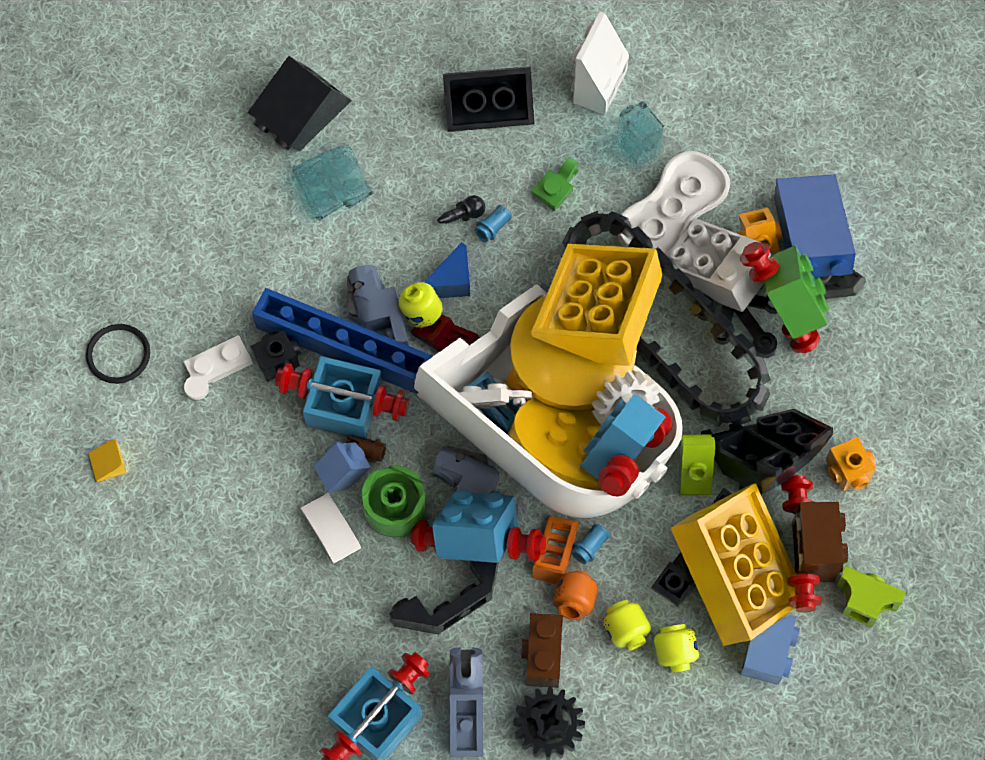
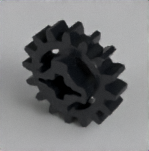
M551 686L548 687L547 694L543 695L539 688L535 689L534 699L525 695L524 703L526 707L519 705L516 707V712L522 717L514 718L513 722L514 726L521 727V729L515 732L516 739L525 738L522 749L526 750L529 747H533V757L535 758L540 752H544L546 760H550L551 753L556 752L560 759L563 758L564 748L573 752L575 745L572 740L581 741L583 736L577 729L585 728V721L577 719L583 715V709L573 708L576 698L572 697L566 700L564 689L558 695H555ZM550 703V706L542 709L537 708L541 704ZM562 709L568 713L571 725L563 719ZM555 712L554 725H551L544 734V721L552 717ZM527 722L535 726L537 731L536 738L530 734ZM557 737L563 739L554 744H547L549 740Z

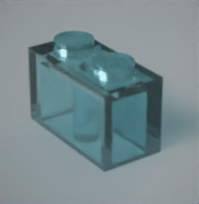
M644 101L635 106L629 105L620 113L616 144L636 169L660 155L664 125Z

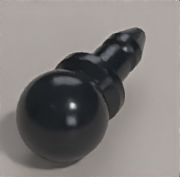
M477 195L468 196L464 201H459L456 204V208L444 212L437 219V222L439 224H449L461 218L463 221H468L470 218H478L485 212V202Z

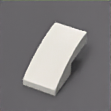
M329 493L301 507L304 517L317 535L319 542L333 564L361 549L358 540Z

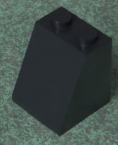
M288 56L247 113L256 119L253 124L265 133L273 132L277 136L275 141L289 151L292 147L301 151L352 100L310 67Z

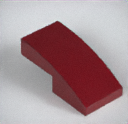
M442 314L431 326L423 328L414 327L411 331L413 336L439 352L459 338L469 346L480 338L477 333L454 325L450 317Z

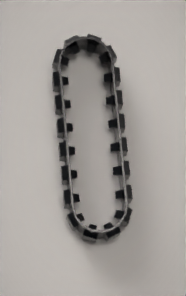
M596 211L581 217V221L574 227L569 228L562 242L565 249L567 244L586 245L587 240L592 236L610 231L609 233L618 237L620 234H623L629 238L631 242L628 247L653 248L651 239L639 226L631 228L632 225L628 217L613 211L609 214H599ZM659 247L655 248L661 271L672 282L669 290L674 295L682 292L692 303L689 309L695 317L703 314L713 325L710 332L716 338L723 335L734 346L731 354L737 360L744 357L753 366L747 370L750 380L758 379L756 389L749 388L746 394L748 401L740 404V402L730 405L731 409L722 410V405L713 401L709 406L699 399L703 391L697 385L689 388L679 378L678 375L682 369L676 362L668 366L657 354L661 347L656 341L647 344L640 336L636 346L638 354L650 367L656 364L659 365L656 369L658 375L671 389L676 386L680 387L677 391L680 399L692 411L699 407L702 420L718 427L722 423H732L733 427L750 422V416L756 410L763 411L770 396L769 389L764 386L771 379L763 357H754L756 354L754 345L742 333L735 336V328L721 311L714 314L713 311L715 309L712 302L700 290L693 293L694 287L691 280L679 268L672 271L674 267L669 257Z

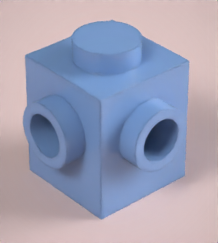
M336 442L330 445L325 450L326 454L313 466L328 492L349 489L371 468L365 458L364 451L356 442Z

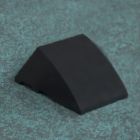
M790 409L757 417L756 424L739 425L733 427V424H729V430L713 434L711 429L701 431V435H711L714 437V459L724 475L745 487L756 483L762 495L791 478L809 463L827 444L833 435V427L796 409Z

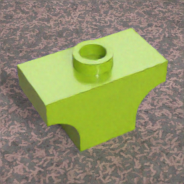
M682 435L679 442L678 456L680 495H712L715 439L711 435Z
M845 566L837 583V586L844 591L847 599L842 615L869 627H873L881 612L887 610L897 611L906 594L905 591L885 583V580L876 574H864L848 566Z

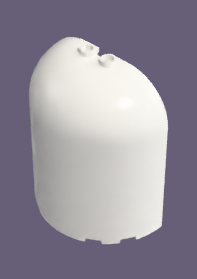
M536 284L500 309L491 330L470 346L459 338L419 366L414 389L419 392L417 394L419 398L548 508L571 517L591 518L602 516L619 509L634 497L638 499L647 490L651 481L658 482L668 469L665 464L679 445L683 429L682 419L676 404L659 384L655 382L660 390L657 394L660 400L652 405L654 408H660L669 414L672 420V429L658 447H644L635 460L639 470L638 477L631 484L628 492L619 497L611 496L603 490L580 488L558 478L483 415L479 408L476 409L458 393L463 392V387L487 371L494 378L507 380L509 372L513 368L511 362V338L514 327L522 313L531 304L547 295V292ZM635 365L632 372L633 375L640 370ZM507 405L505 406L514 416L516 415Z

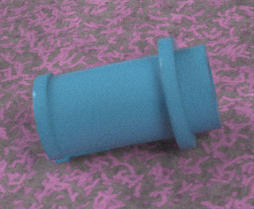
M498 205L484 221L480 220L477 222V227L475 228L476 235L484 242L494 240L496 233L512 219L511 213L507 208L503 209L502 205Z
M594 523L583 539L573 544V550L571 551L573 557L582 564H586L588 561L592 562L596 551L610 537L609 532L602 525Z

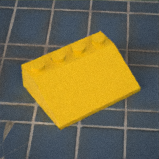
M567 244L531 331L532 337L599 364L629 366L662 278L657 250L651 248Z
M756 483L689 515L671 527V531L723 646L752 640L795 609V607L789 605V598L795 596V589L788 585L787 579L790 576L796 575V572Z

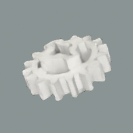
M629 370L623 378L617 374L613 382L604 383L606 387L604 391H597L596 394L599 399L592 402L595 408L592 413L602 426L621 400L627 403L635 393L653 407L652 404L660 400L657 396L660 390L649 374L644 375L641 370H638L634 375Z

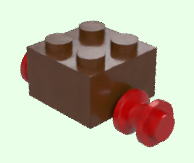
M793 475L781 484V490L788 493V500L782 503V509L785 512L795 514L792 520L796 575L790 576L787 579L788 585L795 589V596L789 598V605L795 607L797 612H812L816 610V606L822 603L821 596L814 593V586L819 585L820 582H835L839 572L843 571V564L848 562L847 543H842L841 532H845L846 518L845 513H840L839 502H814L808 499L807 492L813 489V482L806 479L804 475Z

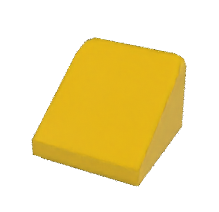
M116 438L107 441L88 453L96 482L127 473Z

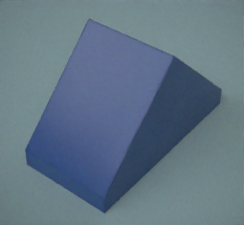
M462 242L424 282L433 287L439 298L470 296L467 247Z

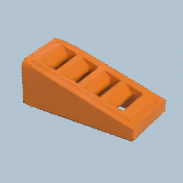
M551 515L548 516L542 535L546 538L545 553L561 556L562 560L545 556V553L540 555L539 559L534 561L533 579L557 585L560 577L567 573L579 522ZM552 528L568 532L569 536L551 533ZM550 540L557 543L565 544L566 546L560 547L548 544V542Z

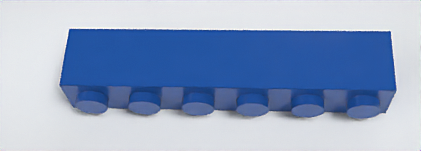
M268 288L264 289L252 312L257 329L267 333H278L284 330L288 339L295 338L298 346L327 358L381 370L383 381L415 394L419 393L414 389L419 366L433 357V355Z

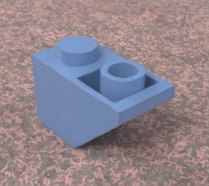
M789 615L749 641L741 675L779 685L783 676L789 677L793 658L787 657L789 647L796 646L800 628L794 627L797 616Z

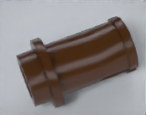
M351 434L347 437V440H350V442L346 441V443L356 442L364 451L365 458L370 459L371 463H376V461L382 462L384 459L386 444L381 443V439L377 438L373 441Z

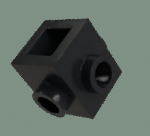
M284 330L278 333H268L261 338L260 342L250 346L267 382L275 379L278 369H283L286 363L292 364L294 371L300 366L297 356L302 354L295 338L288 339Z

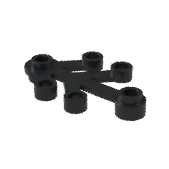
M703 293L713 304L714 299ZM755 295L748 304L749 307L764 309L770 314L778 313L775 307L769 306L768 302L771 300L768 295L766 297ZM726 305L722 306L721 312L731 323L733 313H735L754 339L753 345L758 357L769 358L775 354L777 349L776 337L772 333L763 331L747 307L741 312ZM703 314L697 316L700 320L709 321ZM713 335L716 343L720 345L729 343L726 338H716ZM767 339L771 344L765 347L760 344V341Z

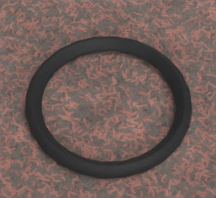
M127 324L110 325L98 331L91 338L86 350V362L90 371L100 380L114 384L126 383L135 379L145 370L150 359V344L146 336L133 326ZM111 331H129L135 334L144 346V357L140 366L134 372L124 377L104 375L98 371L93 363L92 353L96 342L103 335Z

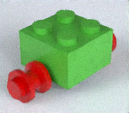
M753 242L748 244L740 256L743 266L752 267L749 271L752 281H765L766 293L784 323L782 333L786 338H792L790 342L792 350L796 353L811 352L816 348L820 340V335L816 329L828 325L825 312L829 311V306L824 297L826 289L820 277L814 278L811 273L813 266L807 254L801 255L796 245L768 257L770 248L766 243Z

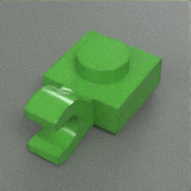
M569 157L557 174L549 170L533 188L532 195L556 211L573 191V185L569 182L579 172L577 169L579 163Z

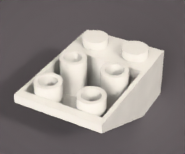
M599 12L595 21H590L586 27L584 34L586 39L583 45L578 44L574 51L572 61L576 63L571 76L575 78L570 91L574 92V104L605 115L627 72L629 55L606 14Z
M696 218L667 254L674 267L672 271L679 268L691 280L695 288L718 303L741 312L745 310L765 283V281H752L749 276V271L752 267L743 266L740 261L743 249L748 244L759 241Z

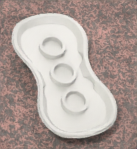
M696 151L682 152L674 156L666 164L656 188L646 198L625 209L621 215L628 217L632 225L631 228L639 226L651 239L652 249L659 247L667 255L695 218L697 219L700 215L717 207L724 201L729 192L730 178L726 170L711 157ZM623 234L617 237L623 247H628L631 242L629 238Z

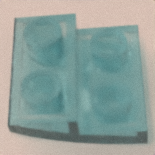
M348 144L319 154L292 169L314 217L319 221L342 206L351 208L373 194Z

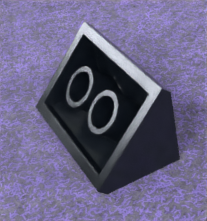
M531 66L443 74L448 132L534 124Z

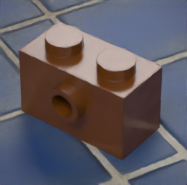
M530 613L529 639H522L521 659H528L526 686H551L552 688H559L563 615Z

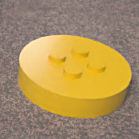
M536 398L523 404L516 413L508 436L563 481L584 489L602 490L598 479L580 467L588 456L582 451L601 427L592 413L595 408L584 410L558 409L544 404Z

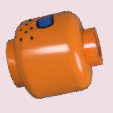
M581 570L567 572L558 580L553 595V604L563 617L570 620H579L590 615L599 591L598 585L587 572Z

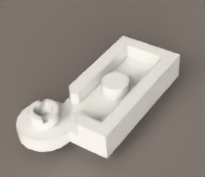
M239 335L183 361L191 376L184 384L185 393L192 400L203 399L209 392L208 383H214L253 364Z
M489 384L486 390H482L478 386L463 387V392H458L476 409L506 406V403H509V399L513 400V405L518 406L519 404V406H522L526 403V400L532 399L531 391L507 390L506 384Z

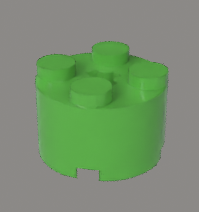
M391 465L382 470L378 469L368 476L361 492L366 521L373 530L381 535L400 538L408 536L411 533L412 527L416 526L419 520H424L426 514L425 489L419 476L411 469L401 465ZM396 499H400V502H395L394 504L389 503V501L394 502Z

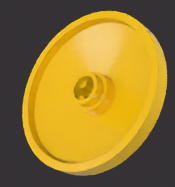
M544 296L531 304L522 313L514 327L511 338V362L516 377L527 391L532 392L533 397L551 407L564 410L593 408L592 402L599 399L596 394L597 391H604L606 389L604 383L613 382L617 374L623 378L627 371L633 372L636 349L629 366L599 364L532 337L531 331L546 298Z

